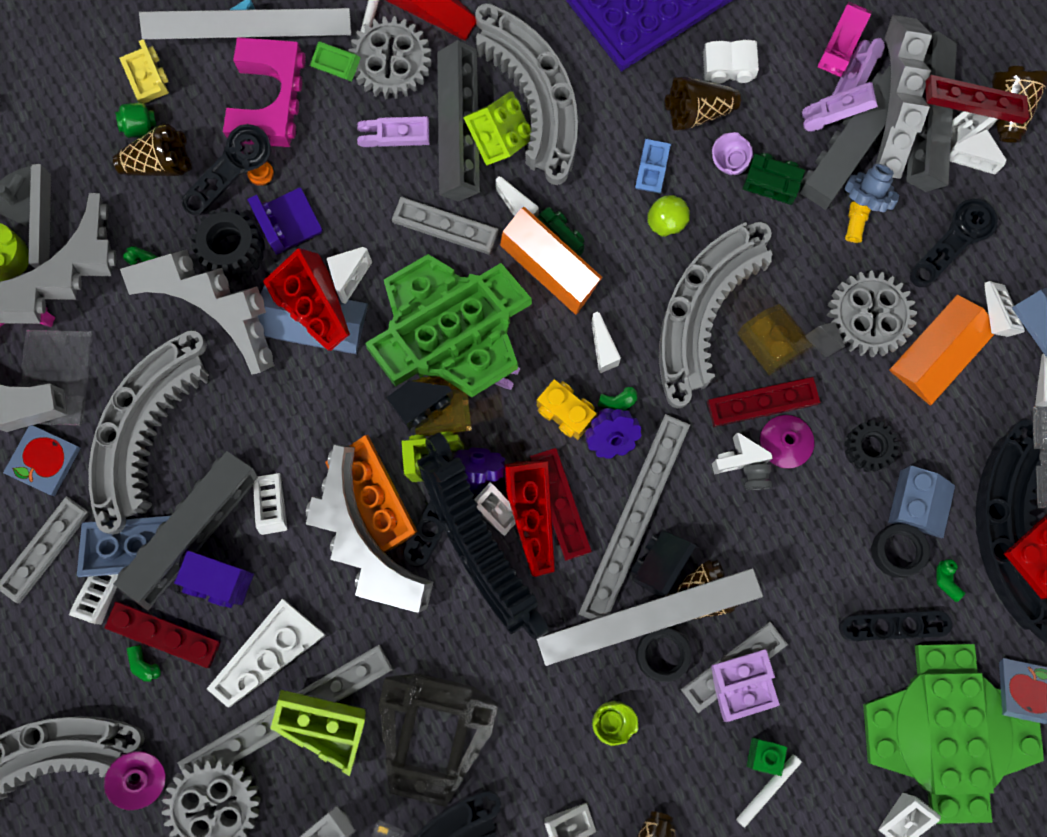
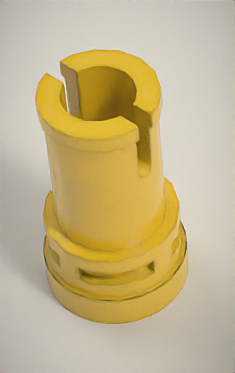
M855 201L850 203L848 215L850 220L845 240L860 243L862 242L865 222L869 218L871 209L867 206H861Z

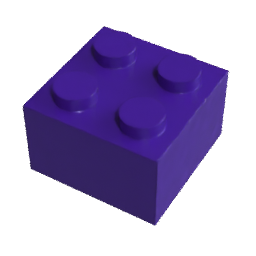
M187 551L174 584L183 586L181 592L204 599L208 595L210 596L208 602L232 608L233 604H243L254 573Z

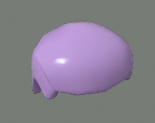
M736 132L723 134L715 141L712 147L715 165L720 171L728 175L742 174L750 167L754 157L750 142Z

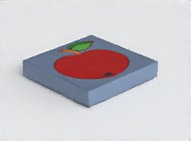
M31 425L26 430L3 473L55 497L81 448Z
M1003 658L999 662L1002 715L1047 724V667Z

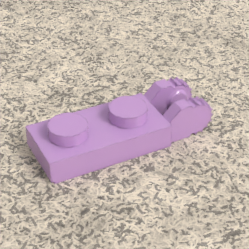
M882 38L873 40L872 44L868 40H862L858 43L859 45L854 54L851 55L850 61L833 95L866 84L877 59L883 54L885 45Z
M869 82L805 107L802 111L803 118L806 119L803 122L804 129L808 130V132L819 130L826 124L878 107L873 84Z
M429 117L377 118V120L360 121L358 123V131L360 132L377 131V135L359 136L358 144L360 147H375L377 145L378 147L430 145Z

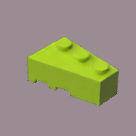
M281 690L271 729L300 747H306L316 753L320 759L325 762L329 761L342 769L343 773L350 776L365 722V709Z

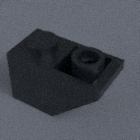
M408 381L386 398L410 430L413 427L419 428L429 420L428 416L436 410L440 412L446 409L452 403L451 399L454 398V395L449 386Z

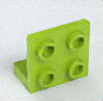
M512 91L506 93L489 106L463 117L486 166L512 156L530 142L531 127L527 123L521 111L520 103Z
M440 432L446 438L451 452L464 449V444L458 435H453V432ZM425 435L409 436V440L402 441L404 475L412 482H423L417 460L421 459L422 455L428 454Z

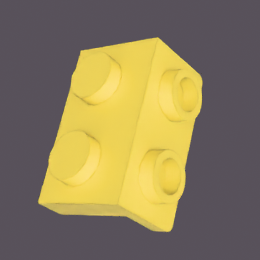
M144 39L139 41L142 49L120 57V61L138 102L147 103L169 94L165 85L169 80L163 68H158L156 64L160 59L154 47H148Z

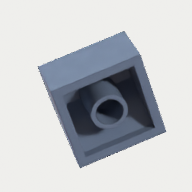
M909 466L901 470L888 523L909 524L918 528L922 533L944 538L955 485L938 473L918 467Z

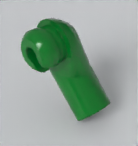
M136 246L127 248V252L123 254L124 260L131 265L136 264L137 261L145 262L158 258L153 253Z
M626 387L616 397L601 393L598 407L625 411L637 401V391L633 387Z
M951 559L941 561L936 567L937 585L954 602H958L965 595V592L954 582V573L958 569L957 564Z
M141 645L127 648L132 674L144 682H151L152 679L159 678L161 674L159 665H149L144 661Z

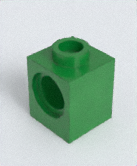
M752 738L747 767L782 777L787 747Z

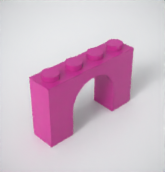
M237 37L234 63L239 73L272 76L281 82V91L277 99L263 109L226 108L223 133L228 138L231 131L239 125H255L266 133L271 146L290 147L291 138L294 139L296 136V125L293 121L294 115L299 113L297 91L301 92L302 90L300 69L305 67V53L301 52L298 42ZM246 140L243 142V144H254L252 140L250 142H246Z

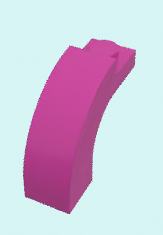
M848 1L818 64V68L839 77L842 76L872 11Z

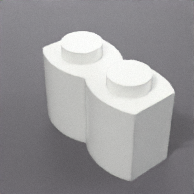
M739 40L734 42L714 41L705 43L703 56L706 81L721 84L731 79L737 80L739 83H747L756 78L759 70L757 41Z

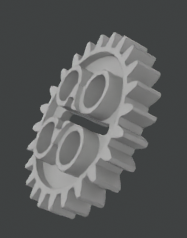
M384 16L381 24L373 19V27L364 24L365 33L357 31L358 40L352 39L353 48L349 49L350 53L361 57L354 75L358 76L356 78L358 85L365 83L364 88L366 92L373 88L375 97L380 91L383 92L384 99L388 98L389 93H393L394 98L397 99L398 92L401 91L405 96H408V88L416 92L415 83L424 84L423 76H429V69L427 67L431 66V59L429 58L431 57V49L427 48L429 47L428 39H423V31L416 32L415 24L407 27L406 19H403L398 24L395 16L391 23H388ZM393 37L395 39L393 42L394 55L391 57L390 65L391 73L390 77L386 78L388 70L387 60H389L390 39ZM377 42L385 43L381 47L374 46ZM402 45L410 46L407 50L399 49ZM376 65L382 67L378 71L371 70V68ZM403 68L407 70L404 74L396 73L398 69Z
M870 271L866 278L862 272H859L856 279L849 276L846 283L841 282L838 286L839 290H835L831 295L835 300H831L828 303V306L833 308V310H830L827 316L834 318L831 323L835 322L840 335L843 337V343L849 342L851 344L849 347L850 352L857 347L859 348L860 356L865 354L867 350H869L871 357H874L878 351L881 356H885L888 353V349L893 353L898 349V345L902 346L907 342L905 338L912 335L913 332L909 328L914 327L916 322L910 318H913L917 311L910 310L909 308L915 304V301H907L906 297L911 292L906 291L902 293L900 290L903 283L895 286L893 284V276L886 281L884 280L883 272L877 278H875L873 271ZM853 297L860 298L863 305H857L853 301ZM880 297L887 299L889 306L882 304ZM854 322L862 324L864 331L857 330ZM881 322L889 325L890 332L882 328Z
M208 757L204 766L197 759L193 766L194 770L186 765L182 770L183 775L177 773L174 776L173 780L175 783H170L166 789L170 794L165 795L162 800L168 806H165L161 813L163 815H170L164 822V826L173 825L174 827L169 836L172 837L179 834L181 837H248L249 831L247 828H254L256 821L253 818L258 817L260 811L255 808V806L259 805L260 798L253 797L257 793L258 786L249 787L253 776L243 778L242 775L245 767L235 771V761L230 762L228 766H224L223 757L219 759L217 764H213L212 758ZM222 782L226 784L228 790L219 792L215 789L214 783ZM186 793H195L199 797V801H189ZM231 796H236V797H237V799H229V800H227L228 797H231ZM233 810L236 812L237 818L229 819L224 815L223 811ZM187 812H196L194 815L187 816L186 814ZM203 820L207 822L209 828L200 829L195 821Z

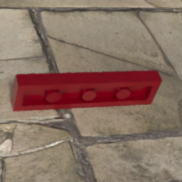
M930 75L925 81L926 103L1019 124H1023L1029 119L1028 99L1025 95L936 75Z
M814 377L713 398L707 401L713 428L816 406L821 403Z
M553 448L530 456L531 461H548L551 520L564 560L568 561L591 553L592 551L557 449Z
M115 602L104 629L205 668L211 667L221 641L120 602Z

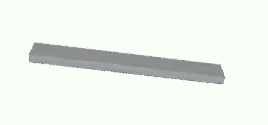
M349 8L139 12L142 39L351 35Z
M665 414L578 615L594 620L610 614L690 424Z
M751 568L542 636L537 639L545 666L749 602L764 595L755 570Z
M378 645L297 692V694L338 703L394 669L381 645ZM276 705L177 762L181 771L186 765L194 770L193 766L197 759L204 766L208 757L212 758L213 764H217L219 759L223 757L224 766H228L230 762L235 761L236 763L280 737L279 733L271 729Z

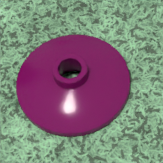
M781 415L771 419L763 427L760 435V446L771 453L772 459L770 462L781 468H795L804 464L810 458L814 449V436L809 426L803 420L791 415ZM785 436H791L794 440L793 444H787Z
M143 751L129 752L117 758L108 768L104 778V789L107 798L116 807L124 810H138L147 807L159 797L165 785V771L162 763L154 755ZM133 773L140 775L137 781H130L129 776Z

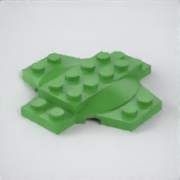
M427 254L384 279L394 317L389 322L388 330L365 344L370 354L395 387L416 374L420 378L425 375L440 376L473 397L518 369V363L507 332L510 317L532 305V299L502 263L480 276L469 274L468 277H460L455 274L454 269Z
M975 644L915 645L917 675L910 680L911 683L908 687L900 692H895L863 704L868 763L913 777L919 783V786L928 792L929 807L941 816L940 821L936 824L992 823L989 793H994V788L1005 775L1044 761L1040 723L1002 715L1001 690L994 688L982 676V673L977 672Z

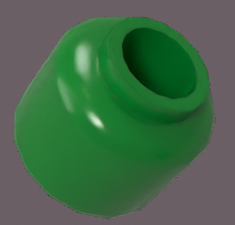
M142 102L122 104L119 107V111L115 112L119 133L123 132L127 138L141 137L151 131V126H156L153 110L148 111L147 106Z

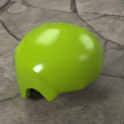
M676 195L659 198L648 211V224L652 231L664 237L680 233L690 221V210L686 202Z
M609 701L602 704L592 718L594 733L601 742L610 746L626 744L630 737L638 731V716L630 706L620 701Z

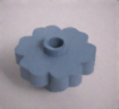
M875 164L866 174L850 175L844 188L845 191L850 193L849 198L861 206H867L873 211L886 212L887 209L893 210L899 198V194L893 191L894 187L891 185L894 172L882 164Z

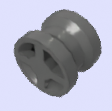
M755 464L743 467L744 473L747 475V481L744 483L746 490L773 488V483L769 480V474L772 471L771 465Z

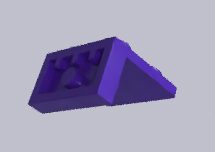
M297 188L268 203L267 201L261 203L257 195L247 199L276 255L323 232L301 188Z

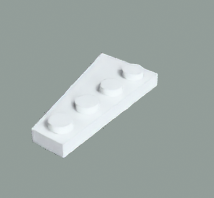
M282 599L209 685L207 690L224 705L231 707L325 637L326 634L285 599Z

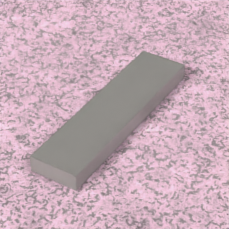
M41 164L31 166L29 264L34 268L48 261L50 253L51 174Z
M400 197L392 217V223L488 255L491 254L499 232L497 228L404 197Z
M66 496L0 580V591L15 603L20 604L90 512Z
M768 622L714 664L766 649L770 659L788 644L773 624ZM712 666L708 667L680 689L697 713L717 699Z

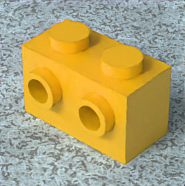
M554 379L538 397L537 407L539 409L537 411L550 421L552 419L559 424L558 428L570 438L573 436L579 440L590 427L591 421L596 418L595 407L584 398L580 400L573 395L574 390L563 381L559 383Z

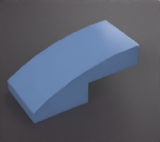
M645 139L635 189L661 193L670 143Z

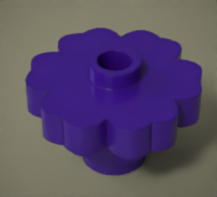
M611 408L598 412L596 418L591 421L592 428L585 431L589 450L595 451L597 457H604L606 459H611L616 454L620 456L627 454L635 448V441L642 436L638 419L632 418L629 411Z
M475 447L469 450L460 449L452 453L453 460L458 457L465 466L464 472L468 476L466 480L470 483L471 487L469 489L474 495H479L490 481H497L504 476L505 458L499 453H490L488 449Z

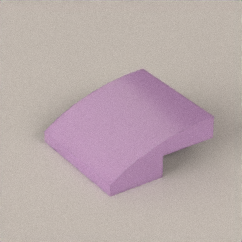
M766 649L711 665L716 695L724 722L780 706L772 682V678H775Z

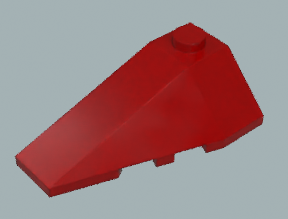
M385 0L465 41L476 25L475 16L459 0Z
M298 248L263 280L273 301L290 313L292 319L300 322L307 329V332L327 350H333L350 335L331 275L318 253Z
M548 461L505 464L506 492L532 576H540L555 572Z

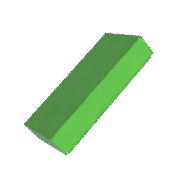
M318 42L310 66L352 82L361 57Z

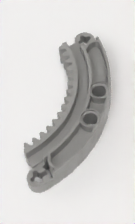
M482 4L476 9L475 13L476 24L482 30L481 34L478 33L476 36L478 57L480 58L486 54L487 62L494 58V66L501 65L503 73L508 71V78H514V85L519 86L520 94H524V102H527L532 131L528 151L525 153L526 164L531 170L535 171L536 168L544 170L545 177L549 183L554 185L562 184L568 178L569 172H571L573 167L578 131L577 105L567 72L549 44L534 29L503 9L491 4ZM487 14H490L491 18H488L486 21L483 20V17H486ZM498 17L500 18L499 27L496 26V22H498ZM543 67H551L552 69L545 70ZM565 97L567 100L560 101L556 98ZM557 165L561 166V173H558L557 176L552 175V171L557 168Z
M745 222L722 234L696 256L676 285L664 315L659 341L661 381L666 399L672 407H685L691 400L692 390L704 389L714 379L715 374L709 373L712 364L707 363L711 357V354L707 353L711 346L708 341L711 337L710 331L713 327V321L724 299L734 290L736 285H740L743 279H749L752 273L756 275L760 269L766 271L769 267L773 254L771 250L768 251L766 248L772 235L771 229L767 224L756 222L747 226ZM756 230H758L759 234L764 233L762 240L758 237L749 240V237H752ZM696 276L700 279L701 283L693 284L689 281L688 277ZM680 308L684 311L685 315L676 316L672 309ZM680 377H682V382H678L677 387L680 393L685 392L686 394L683 397V402H680L678 398L673 399L672 396L676 392L674 384L670 388L667 385L675 383Z
M187 331L167 341L140 361L117 387L102 413L90 452L89 493L97 527L104 533L111 535L120 533L125 528L127 517L136 513H146L152 506V503L145 500L150 496L149 493L142 490L148 486V483L142 481L141 478L148 476V473L141 470V468L148 466V462L142 460L143 457L150 455V452L145 450V446L153 445V442L148 437L157 435L153 426L162 425L158 419L159 416H168L164 409H174L172 400L180 402L182 400L181 392L189 395L190 385L196 389L199 388L198 380H202L205 384L208 383V371L204 368L199 357L206 351L207 343L204 337L196 331ZM191 339H195L197 341V343L195 344L196 348L193 350L190 347H187L191 345ZM133 397L132 403L124 407L125 401ZM116 431L115 439L109 443V435ZM105 511H108L112 517L117 518V520L113 522V528L111 526L106 525V523L110 520L108 513Z
M88 716L47 719L7 731L0 735V749L2 751L0 758V800L5 799L8 792L15 791L17 789L16 786L24 785L27 783L26 781L53 772L77 770L81 773L88 771L89 774L99 773V777H105L110 765L122 756V753L134 752L142 747L145 740L144 733L139 727L119 720ZM36 729L41 733L38 743L33 738ZM133 732L132 738L136 742L127 747V740L120 737L115 738L118 733L129 735ZM113 738H115V743H112L110 741Z

